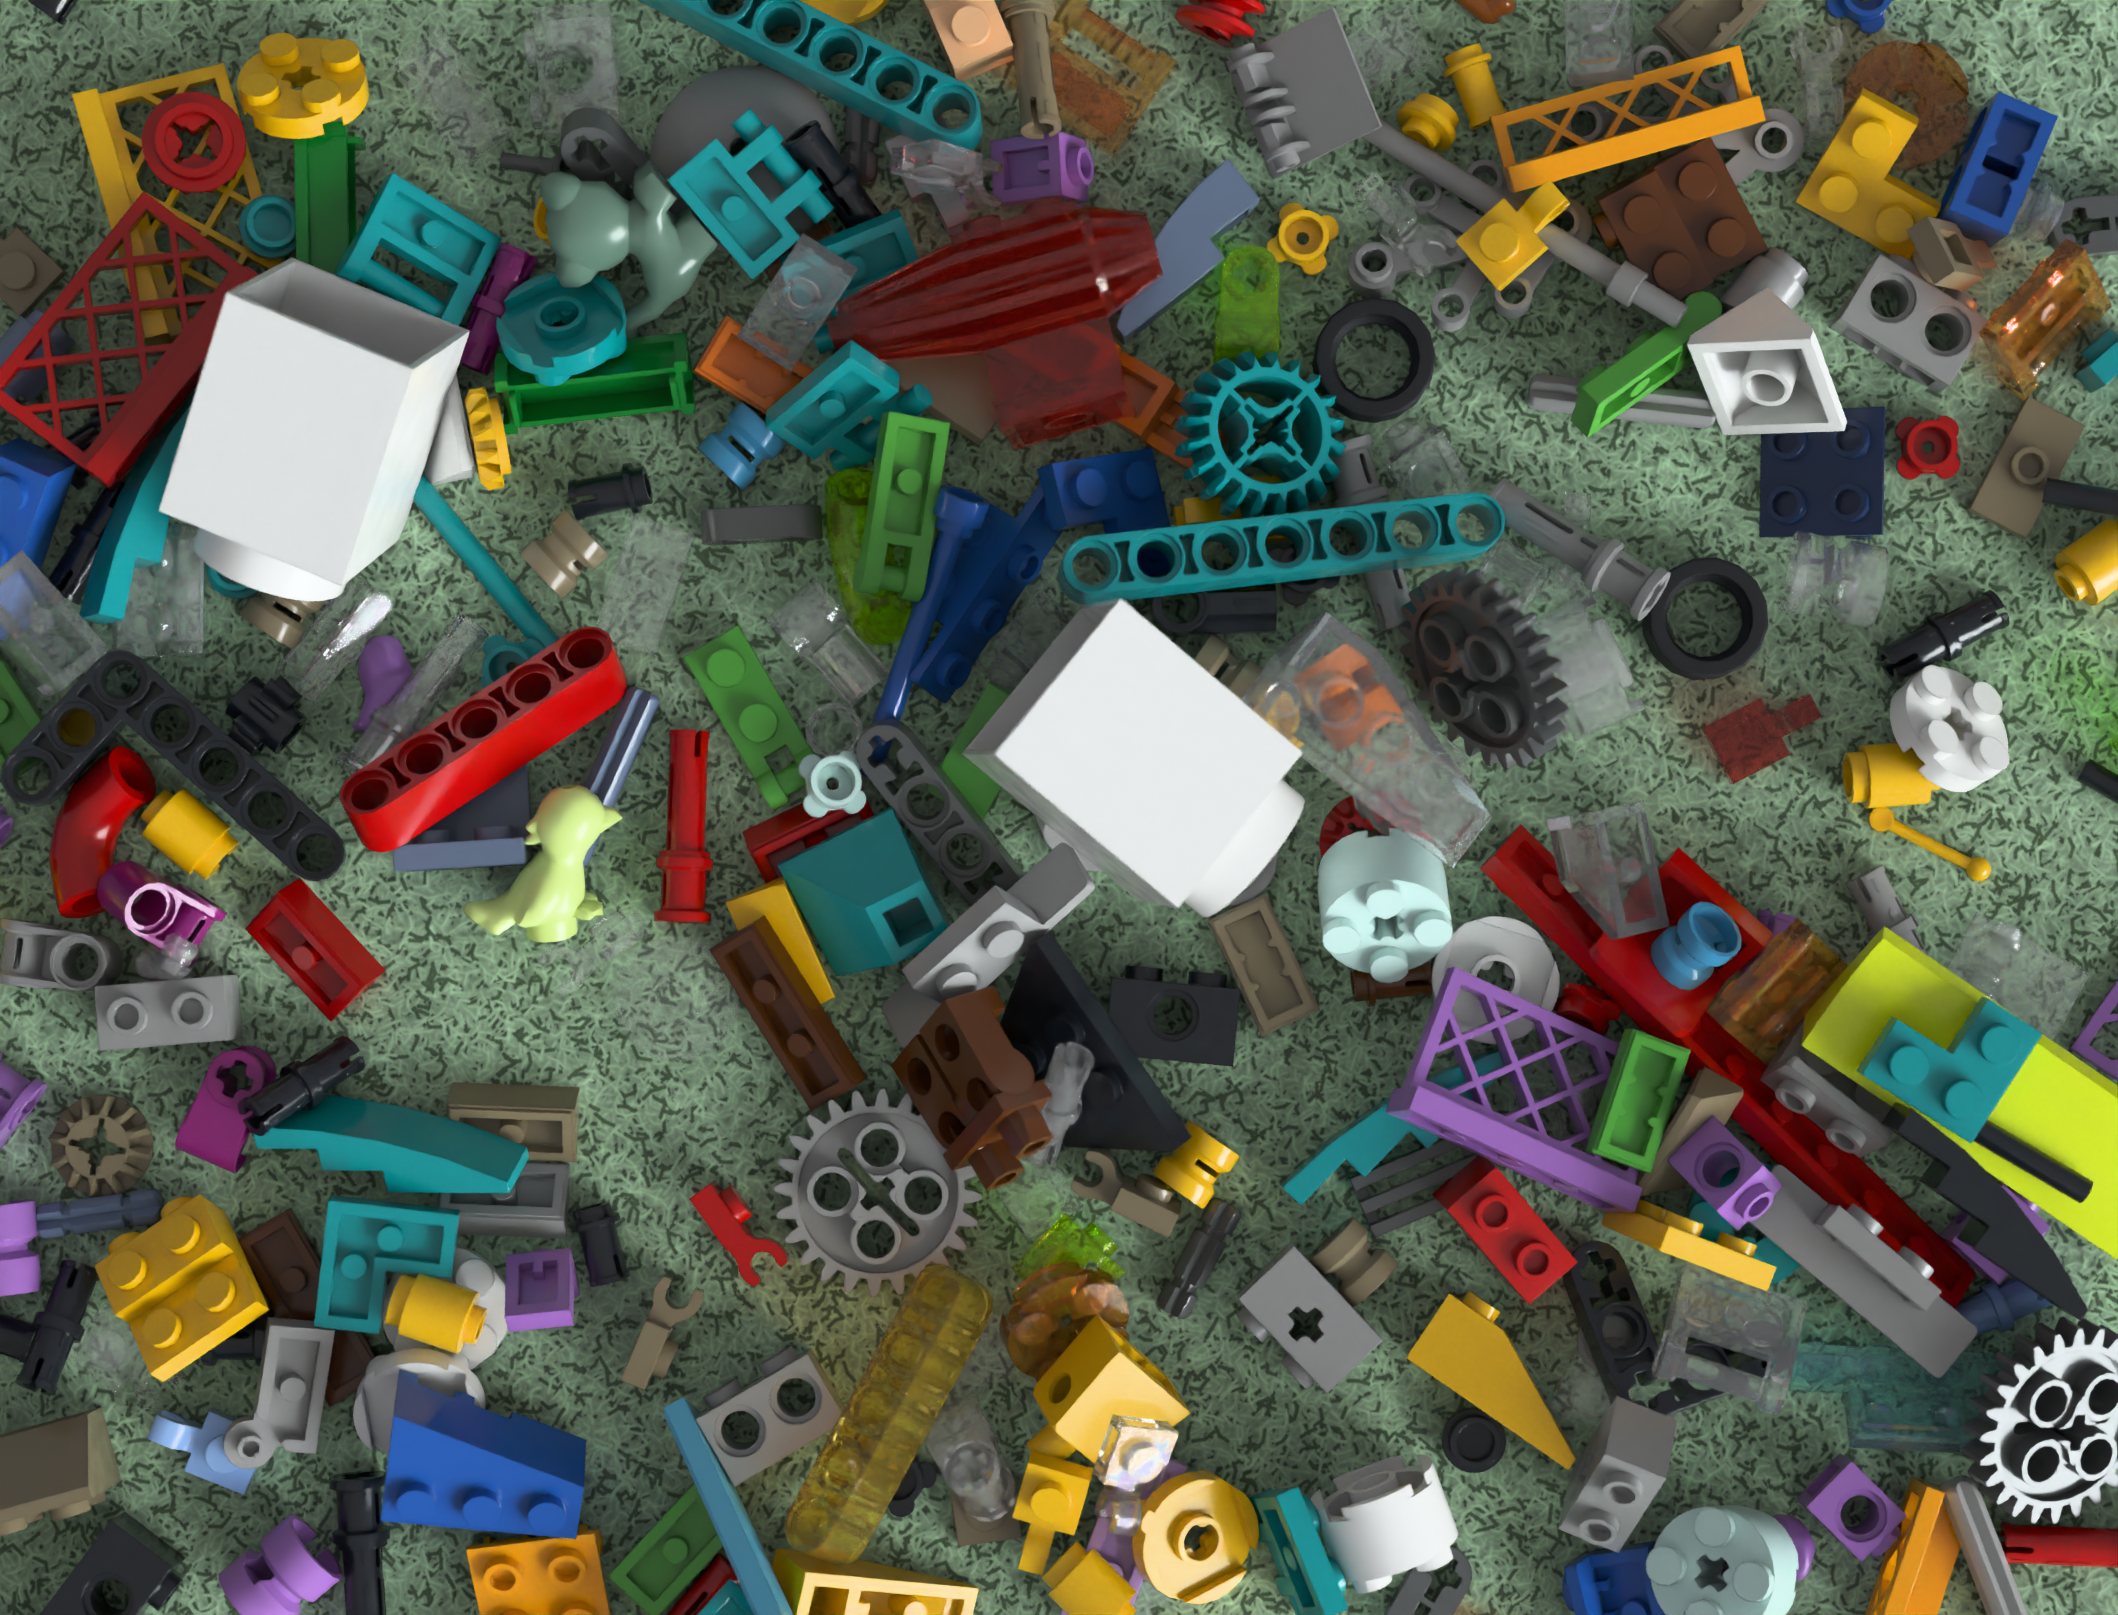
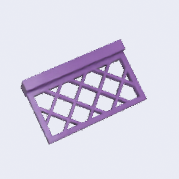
M1456 967L1447 968L1402 1088H1394L1385 1113L1605 1213L1635 1212L1643 1189L1635 1185L1639 1170L1622 1164L1620 1168L1604 1162L1602 1157L1585 1151L1592 1126L1588 1124L1577 1092L1602 1082L1605 1089L1612 1069L1607 1057L1615 1060L1620 1044ZM1460 988L1478 996L1488 1021L1463 1033L1460 1031L1452 1010ZM1497 1006L1510 1011V1013L1500 1016ZM1523 1017L1534 1023L1543 1048L1517 1059L1504 1024ZM1445 1029L1449 1039L1440 1042ZM1491 1030L1504 1065L1478 1076L1465 1041ZM1552 1031L1566 1038L1556 1042ZM1579 1043L1589 1048L1598 1074L1573 1084L1560 1050ZM1452 1047L1465 1082L1445 1089L1426 1080L1435 1054ZM1547 1056L1560 1090L1534 1101L1521 1067ZM1508 1073L1521 1107L1502 1115L1491 1109L1482 1084ZM1469 1090L1473 1101L1458 1094ZM1564 1099L1576 1133L1561 1140H1556L1547 1135L1538 1110ZM1525 1116L1529 1127L1515 1120ZM1580 1141L1584 1152L1570 1145Z

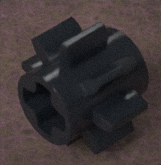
M281 675L276 680L271 678L267 684L257 676L253 677L237 692L226 708L225 713L234 720L232 723L235 725L228 736L251 755L257 749L261 752L265 747H268L275 754L281 752L295 738L306 722L307 717L298 711L300 707L297 706L304 694Z

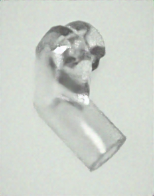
M169 934L166 936L161 950L146 948L138 952L134 962L135 970L139 976L148 981L184 979L193 970L189 965L198 954L197 945L177 934Z

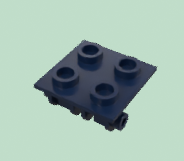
M1884 406L1842 408L1847 420L1844 431L1761 434L1759 537L1845 536V539L1864 540L1871 539V535H1883Z

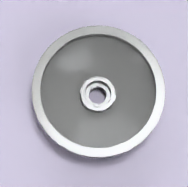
M732 66L710 72L696 79L671 101L658 123L653 138L651 163L669 178L714 138H717L731 154L736 144L745 142L731 124L749 108L752 109L766 127L771 124L774 125L785 138L780 143L784 148L785 140L794 131L813 120L819 122L820 128L839 154L840 145L834 124L827 110L819 99L803 84L770 68ZM786 149V151L791 155V157L797 162L792 153ZM761 160L747 172L748 176L770 201L774 200L785 190ZM673 188L672 193L677 199L668 210L673 215H676L677 212L688 204ZM799 205L785 217L798 234L816 225ZM717 239L719 244L715 250L729 253Z

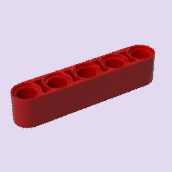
M592 626L578 628L569 632L353 773L345 780L340 789V801L362 845L375 852H387L401 847L616 705L624 697L628 689V679L609 634L601 628Z

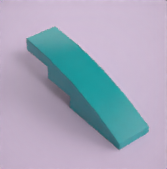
M197 386L140 456L120 491L94 555L78 619L101 625L124 620L133 569H141L161 563L170 515L160 512L159 508Z
M1498 1048L1471 1058L1478 1076L1504 1065ZM1459 1063L1443 1068L1426 1077V1080L1445 1089L1465 1082ZM1497 1078L1492 1079V1080H1490V1081H1488V1082H1486V1083H1483L1482 1086H1483L1484 1091H1485ZM1469 1090L1458 1094L1473 1101ZM1390 1096L1329 1138L1289 1174L1280 1185L1302 1205L1345 1160L1365 1177L1408 1132L1427 1149L1439 1137L1385 1113L1391 1098Z
M323 1095L322 1103L312 1110L300 1109L271 1128L264 1136H258L253 1133L257 1149H317L322 1171H383L387 1192L510 1193L529 1159L526 1146L466 1123L403 1106L342 1096Z

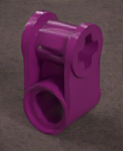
M123 861L109 867L102 875L97 886L99 903L108 913L135 935L142 937L162 952L189 967H193L198 958L194 952L215 921L222 922L227 915L224 909L193 889L181 883L177 885L140 863L133 861ZM143 892L141 899L132 905L134 899Z
M248 1045L225 1051L215 1057L207 1069L195 1101L183 1119L177 1134L175 1148L236 1174L245 1163L247 1156L242 1155V1151L250 1133L253 1134L244 1124L243 1120L254 1114L251 1110L245 1115H240L238 1103L243 1098L251 1096L276 1080V1067L270 1055L261 1048ZM246 1063L245 1075L253 1080V1085L237 1090L235 1087L238 1078L229 1073L230 1068Z

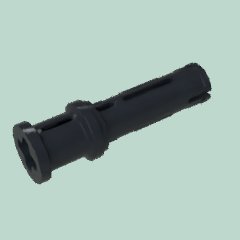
M384 1471L348 1472L329 1477V1489L336 1491L338 1528L332 1532V1541L336 1544V1549L342 1551L346 1615H386L382 1547L386 1546L388 1539H390V1526L383 1524V1521H381V1487L385 1485L386 1472Z

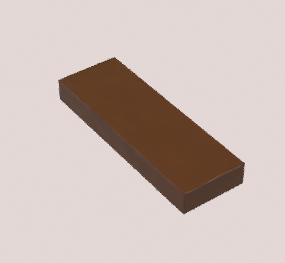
M765 915L709 949L811 1111L851 1090L867 1078Z
M292 1208L238 1238V1241L260 1289L277 1318L315 1321L321 1258ZM335 1329L324 1397L329 1407L357 1392L369 1362L378 1356L364 1332Z

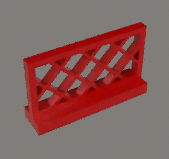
M143 191L0 367V407L89 473L91 478L112 493L198 385L226 293L259 274L247 265L244 268ZM147 213L169 229L172 252L133 256L131 233ZM177 236L196 250L179 251ZM124 243L125 257L111 259ZM209 259L227 273L213 293L185 296L181 262ZM173 263L178 297L139 301L135 267ZM127 268L131 302L93 306L90 283L100 271ZM83 293L85 307L70 309ZM202 305L189 322L187 307ZM179 308L182 332L174 342L145 346L141 312ZM133 313L137 347L99 351L95 317ZM87 318L91 352L53 357L50 333L56 325L64 320ZM43 343L44 358L30 359ZM162 355L149 371L147 356ZM139 357L142 381L133 393L105 396L101 362ZM93 363L97 397L59 402L55 367ZM46 368L50 403L22 406L3 392L19 371ZM122 405L109 421L107 406ZM99 408L102 431L88 449L83 452L64 437L60 412ZM52 413L54 429L35 415Z

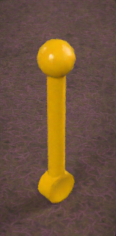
M1886 807L1875 808L1870 812L1868 822L1873 830L1877 832L1888 830L1965 869L1968 877L1974 881H1983L1990 875L1991 866L1984 857L1970 858L1895 820L1892 811Z

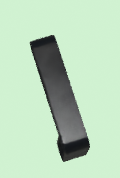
M117 650L108 652L99 658L17 745L2 765L0 777L3 788L10 797L29 806L41 807L49 805L66 792L128 725L296 875L310 882L321 883L329 881L341 872L346 862L347 851L345 843L334 829L144 660L129 651ZM124 664L136 667L141 678L137 691L130 697L123 699L112 697L106 686L107 676L111 670ZM172 707L183 709L189 718V728L185 736L174 742L160 740L154 728L155 720L159 713ZM80 711L90 713L96 724L95 734L91 741L78 747L68 745L62 734L63 723L67 717ZM225 750L233 753L238 763L237 774L227 784L220 786L212 785L204 777V761L211 753ZM42 759L50 768V783L40 793L26 794L18 783L19 770L29 760ZM275 793L280 795L285 801L287 808L286 816L282 823L276 827L269 829L260 828L252 820V804L262 794ZM316 835L325 836L330 839L335 849V856L331 865L325 870L318 872L305 869L299 859V849L302 843L309 837Z

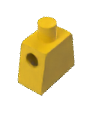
M1096 1315L1035 1385L1033 1396L1045 1415L1048 1424L1026 1444L1030 1452L1032 1450L1066 1460L1078 1450L1101 1470L1112 1469L1169 1430L1191 1412L1169 1377L1099 1315Z

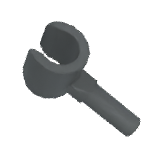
M502 152L500 156V168L537 173L540 176L560 172L559 167L565 162L561 152L555 159L547 157L537 158Z

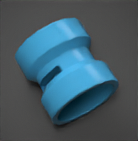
M740 401L727 415L728 424L719 433H710L697 448L714 465L716 464L738 488L744 491L756 478V468L765 459H774L787 445L779 436L765 428L766 423ZM730 436L752 456L749 461L727 441Z
M1699 902L1682 914L1678 920V925L1667 928L1651 944V956L1660 975L1670 984L1680 989L1692 990L1699 987L1711 976L1714 967L1726 964L1738 953L1741 948L1742 938L1738 926L1728 913L1713 903Z

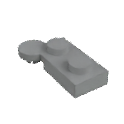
M267 1318L252 1416H244L233 1421L226 1428L223 1436L224 1453L227 1459L236 1467L251 1469L265 1464L273 1455L275 1447H284L287 1452L316 1454L335 1329L314 1327V1321Z

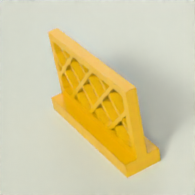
M224 63L100 94L97 88L72 94L111 230L143 192L139 187L137 178L146 164L142 149V139L122 129L117 107L144 101L155 108L163 101L158 97L188 92L189 89L216 82L220 99L228 104L240 119ZM210 125L205 132H200L204 136L194 153L202 157L208 149L206 139L213 125ZM247 140L246 157L235 179L231 180L227 187L222 185L215 190L216 193L222 196L205 225L173 208L182 193L179 190L173 188L165 202L150 195L206 239H210L239 255L237 262L245 267L248 260L266 270L282 263V259L267 260L256 256L246 246L243 247L213 230L230 200L246 207L255 198L263 196ZM127 143L141 150L134 164L132 163ZM243 177L250 199L235 192ZM148 214L145 215L131 233L133 256L163 253L158 250L155 241L163 224L154 219L151 225ZM124 243L117 250L120 258L125 257ZM195 261L181 263L183 281L185 277H188L213 292L218 287L219 283L191 268ZM173 263L164 264L174 270ZM162 264L135 267L139 301L173 298L177 293L175 276L168 286ZM124 268L123 271L130 291L127 268ZM175 308L141 312L146 346L172 343L171 340H175L182 332L181 321L178 319Z

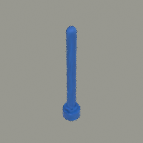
M942 485L933 509V513L937 515L935 527L939 529V533L929 560L925 590L921 600L913 604L872 723L880 719L892 718L898 721L901 719L913 685V681L910 680V674L925 651L964 538H971L974 529L982 528L990 505L987 499L974 492L951 485ZM877 735L874 738L878 745L872 752V755L877 761H881L887 758L893 739L885 742ZM860 769V773L863 776L867 777L863 770Z

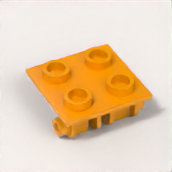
M580 1524L576 1539L548 1536L531 1538V1535L522 1534L521 1539L516 1537L493 1540L492 1536L484 1537L483 1544L466 1546V1554L480 1615H611L600 1555L603 1554V1540L600 1529L588 1530L587 1524Z

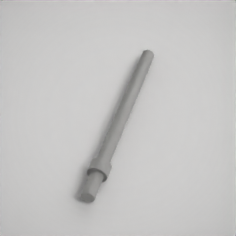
M1381 119V128L1361 137L1484 213L1491 210L1503 198L1516 211L1523 206ZM1551 222L1537 233L1549 248L1548 252L1606 286V295L1624 306L1629 307L1634 303L1673 328H1676L1684 318L1689 306L1648 282L1649 274L1628 261H1625L1622 265L1618 264Z

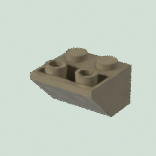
M102 1407L0 1435V1536L27 1528V1523L44 1518L45 1511H50L52 1521H57L91 1510L90 1506L107 1500L105 1490L119 1483L121 1477Z

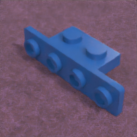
M1039 483L1016 519L990 503L982 528L974 529L972 537L969 539L964 538L935 619L936 622L942 625V628L910 674V680L942 703H947L955 690L966 682L972 665L991 637L1002 629L1007 619V613L1026 585L1037 577L1042 568L1043 560L1062 532L1065 531L1052 532L1041 483ZM904 600V601H906L908 604H910L911 606H913L914 602Z

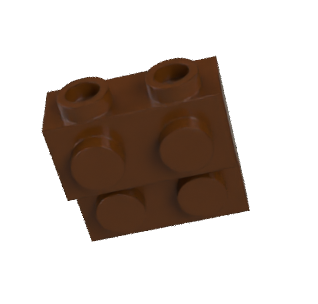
M1711 137L1694 141L1593 197L1601 212L1592 216L1591 220L1607 250L1610 251L1619 246L1626 261L1649 274L1648 282L1679 301L1686 299L1692 293L1699 292L1714 284L1713 279L1768 250Z

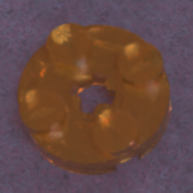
M1898 41L1886 42L1870 50L1847 75L1838 103L1839 115L1843 121L1862 88L1869 90L1892 104L1893 102L1889 96L1894 90L1901 96L1908 94L1910 91L1917 95L1919 101L1916 102L1913 108L1919 115L1918 125L1891 167L1892 170L1896 171L1926 166L1942 157L1960 139L1966 129L1968 120L1966 114L1968 110L1967 95H1969V88L1963 70L1946 51L1934 44L1921 41L1917 44L1911 42L1897 43Z
M1060 1262L1035 1272L1017 1287L1012 1294L1016 1303L1010 1310L1008 1319L1002 1314L999 1331L1005 1349L1015 1366L1022 1373L1035 1378L1038 1383L1096 1315H1099L1129 1341V1335L1126 1332L1129 1320L1128 1304L1117 1283L1106 1270L1095 1266L1096 1272L1092 1269H1081L1077 1262ZM1069 1314L1074 1321L1066 1328L1057 1330L1059 1328L1058 1319Z

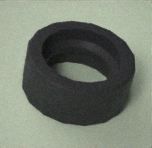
M1372 297L1350 302L1329 318L1316 340L1312 368L1315 375H1321L1317 389L1322 396H1336L1335 404L1331 408L1351 420L1378 423L1398 418L1417 404L1432 380L1436 354L1431 333L1417 313L1397 301ZM1371 323L1388 326L1399 333L1408 345L1411 357L1409 375L1403 385L1392 394L1379 398L1363 397L1348 389L1339 377L1336 366L1337 349L1345 335L1358 326Z
M1717 557L1694 558L1670 569L1671 575L1666 588L1651 611L1642 619L1643 636L1653 657L1670 672L1692 680L1717 679L1744 667L1761 649L1768 629L1767 601L1757 581L1739 565ZM1694 582H1712L1723 586L1735 597L1741 609L1742 626L1737 639L1726 651L1715 656L1699 657L1685 652L1674 642L1668 629L1667 612L1672 599L1682 588Z

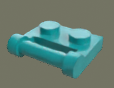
M391 173L384 178L352 243L342 255L336 267L335 275L353 283L359 281L384 296L459 326L502 239L396 174ZM377 246H382L449 286L450 289L445 299L441 301L372 260L371 257Z

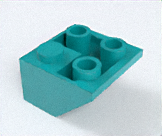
M892 807L778 863V868L836 976L896 964L924 950L951 925L950 916Z

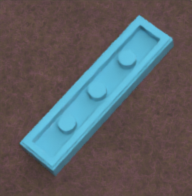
M684 1397L664 1407L665 1412L663 1414L753 1614L793 1615L736 1487H734L696 1421L700 1412Z

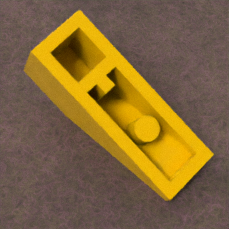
M1468 1291L1462 1300L1449 1293L1406 1358L1569 1470L1577 1457L1506 1330L1494 1323L1501 1312L1471 1291Z
M776 1548L772 1565L793 1615H973L979 1589L972 1584L831 1553Z

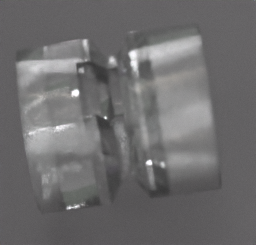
M1796 531L1791 539L1784 566L1787 567L1785 582L1781 583L1779 594L1780 612L1818 618L1824 611H1830L1834 622L1871 628L1877 619L1885 592L1889 564L1887 547L1849 541L1843 548H1837L1833 537Z

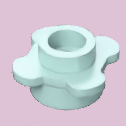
M843 751L838 756H828L824 759L815 754H810L802 759L798 772L805 779L807 796L803 800V808L807 814L815 818L823 817L827 811L844 810L848 814H855L864 807L866 796L860 790L862 779L859 770L861 767L855 753ZM833 778L837 781L838 787L836 790H830L827 787L826 782L828 779Z

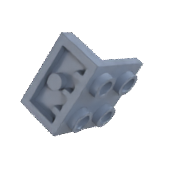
M528 763L401 847L394 849V871L421 872L528 864L534 857L533 845L524 844V839L530 835L526 825L531 821Z

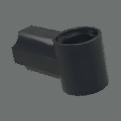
M1275 583L1189 593L1196 601L1197 613L1194 619L1183 624L1173 623L1166 618L1161 606L1164 596L1152 597L1150 613L1152 621L1160 631L1168 636L1183 637L1196 634L1276 632L1277 592Z

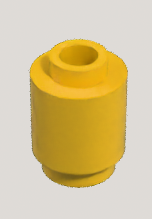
M2118 518L2115 520L2104 519L2056 554L2055 562L2058 569L2054 571V579L2060 590L2073 602L2082 600L2094 606L2118 589Z
M1897 742L1860 745L1858 752H1847L1843 756L1842 774L1846 799L1848 803H1862L1866 809L1927 804L1931 798V791L1939 790L1940 787L1927 780L1917 770L1925 763L1916 755L1913 748L1911 747L1903 753Z
M185 787L175 795L164 789L150 803L140 817L148 824L142 833L146 840L188 875L196 872L205 881L220 867L218 863L225 855H230L239 844V841L228 833L231 826Z
M421 1273L416 1278L402 1274L391 1296L385 1323L398 1327L399 1335L458 1354L464 1343L476 1344L486 1319L487 1308L478 1306L480 1296L478 1291Z
M1075 1541L1041 1577L1051 1588L1048 1595L1068 1615H1134L1137 1611L1129 1602L1137 1591L1093 1547L1087 1551L1078 1541Z

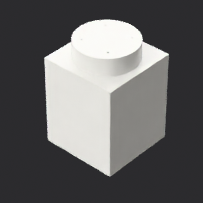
M292 257L228 291L221 308L159 511L198 527L193 543L196 554L212 569L233 581L261 592L296 600L324 601L340 596L350 579L400 538L470 331Z
M1121 598L1082 605L962 753V755L1136 900L1179 908L1184 901L1204 918L1216 914L1227 906L1262 871L1292 831L1300 817L1305 802L1304 798L1282 780L1303 752Z

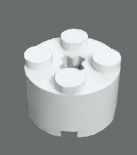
M1416 1454L1420 1465L1406 1467L1401 1455L1389 1457L1333 1479L1336 1492L1324 1500L1320 1489L1312 1495L1310 1500L1318 1512L1321 1523L1320 1532L1329 1556L1339 1565L1345 1581L1352 1582L1356 1593L1363 1594L1379 1590L1392 1581V1575L1414 1567L1419 1572L1432 1571L1443 1567L1453 1559L1450 1546L1456 1540L1458 1530L1433 1461L1429 1456Z

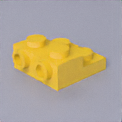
M201 1194L194 1198L182 1196L171 1200L160 1212L162 1220L143 1233L129 1232L118 1236L108 1246L109 1256L94 1265L114 1314L129 1324L149 1374L162 1382L269 1311L227 1214Z

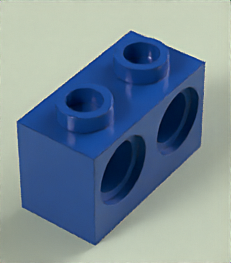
M1998 91L1980 107L1942 197L1941 208L1936 218L1957 223L1963 237L1973 241L1984 240L1989 248L2006 237L2010 232L2058 116Z

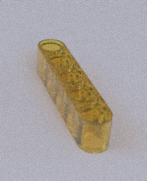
M943 1264L930 1265L915 1278L788 1510L784 1533L787 1542L793 1549L837 1566L849 1565L857 1560L865 1550L990 1319L993 1310V1299L990 1291L982 1283Z

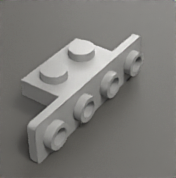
M1064 842L1059 843L1007 891L996 885L993 886L902 969L908 981L882 1004L881 1009L903 1048L909 1044L915 1035L920 1034L919 1030L945 999L986 988L1028 950L1030 944L1045 935L1093 892L1095 884L1072 847Z
M1773 1166L1770 1172L1784 1186L1774 1195L1770 1208L1761 1217L1749 1223L1928 1373L1937 1378L1942 1377L1975 1338L1978 1329L1939 1296L1942 1291L1928 1280L1934 1269L1905 1246H1902L1897 1253L1877 1237L1883 1230V1227L1857 1205L1852 1203L1845 1211L1839 1205L1828 1204L1784 1166Z

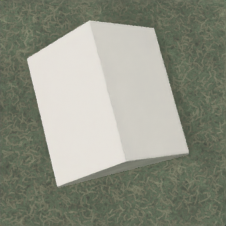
M1768 287L1690 335L1687 346L1712 409L1716 413V419L1723 435L1833 432L1845 430L1847 420L1813 328Z

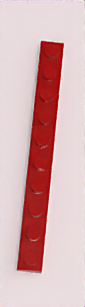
M1521 824L1511 832L1480 867L1495 883L1497 888L1508 896L1542 930L1546 937L1554 941L1587 974L1593 983L1598 985L1614 1000L1640 1029L1648 1035L1691 1050L1684 1070L1687 1075L1694 1079L1699 1069L1703 1070L1704 1067H1707L1740 1086L1744 1090L1743 1096L1730 1118L1735 1120L1756 1140L1778 1165L1784 1166L1828 1204L1839 1205L1845 1211L1852 1203L1857 1205L1883 1227V1230L1877 1237L1897 1253L1902 1246H1905L1922 1258L1934 1269L1928 1280L1942 1291L1939 1296L1956 1309L1976 1272L1866 1163L1855 1154L1847 1153L1834 1146L1827 1139L1825 1131L1807 1116L1793 1112L1783 1106L1776 1098L1775 1091L1760 1080L1767 1066L1708 1008L1695 1028L1685 1037L1679 1038L1669 1032L1663 1025L1656 1022L1647 1010L1615 981L1608 978L1601 968L1592 961L1589 949L1614 915Z

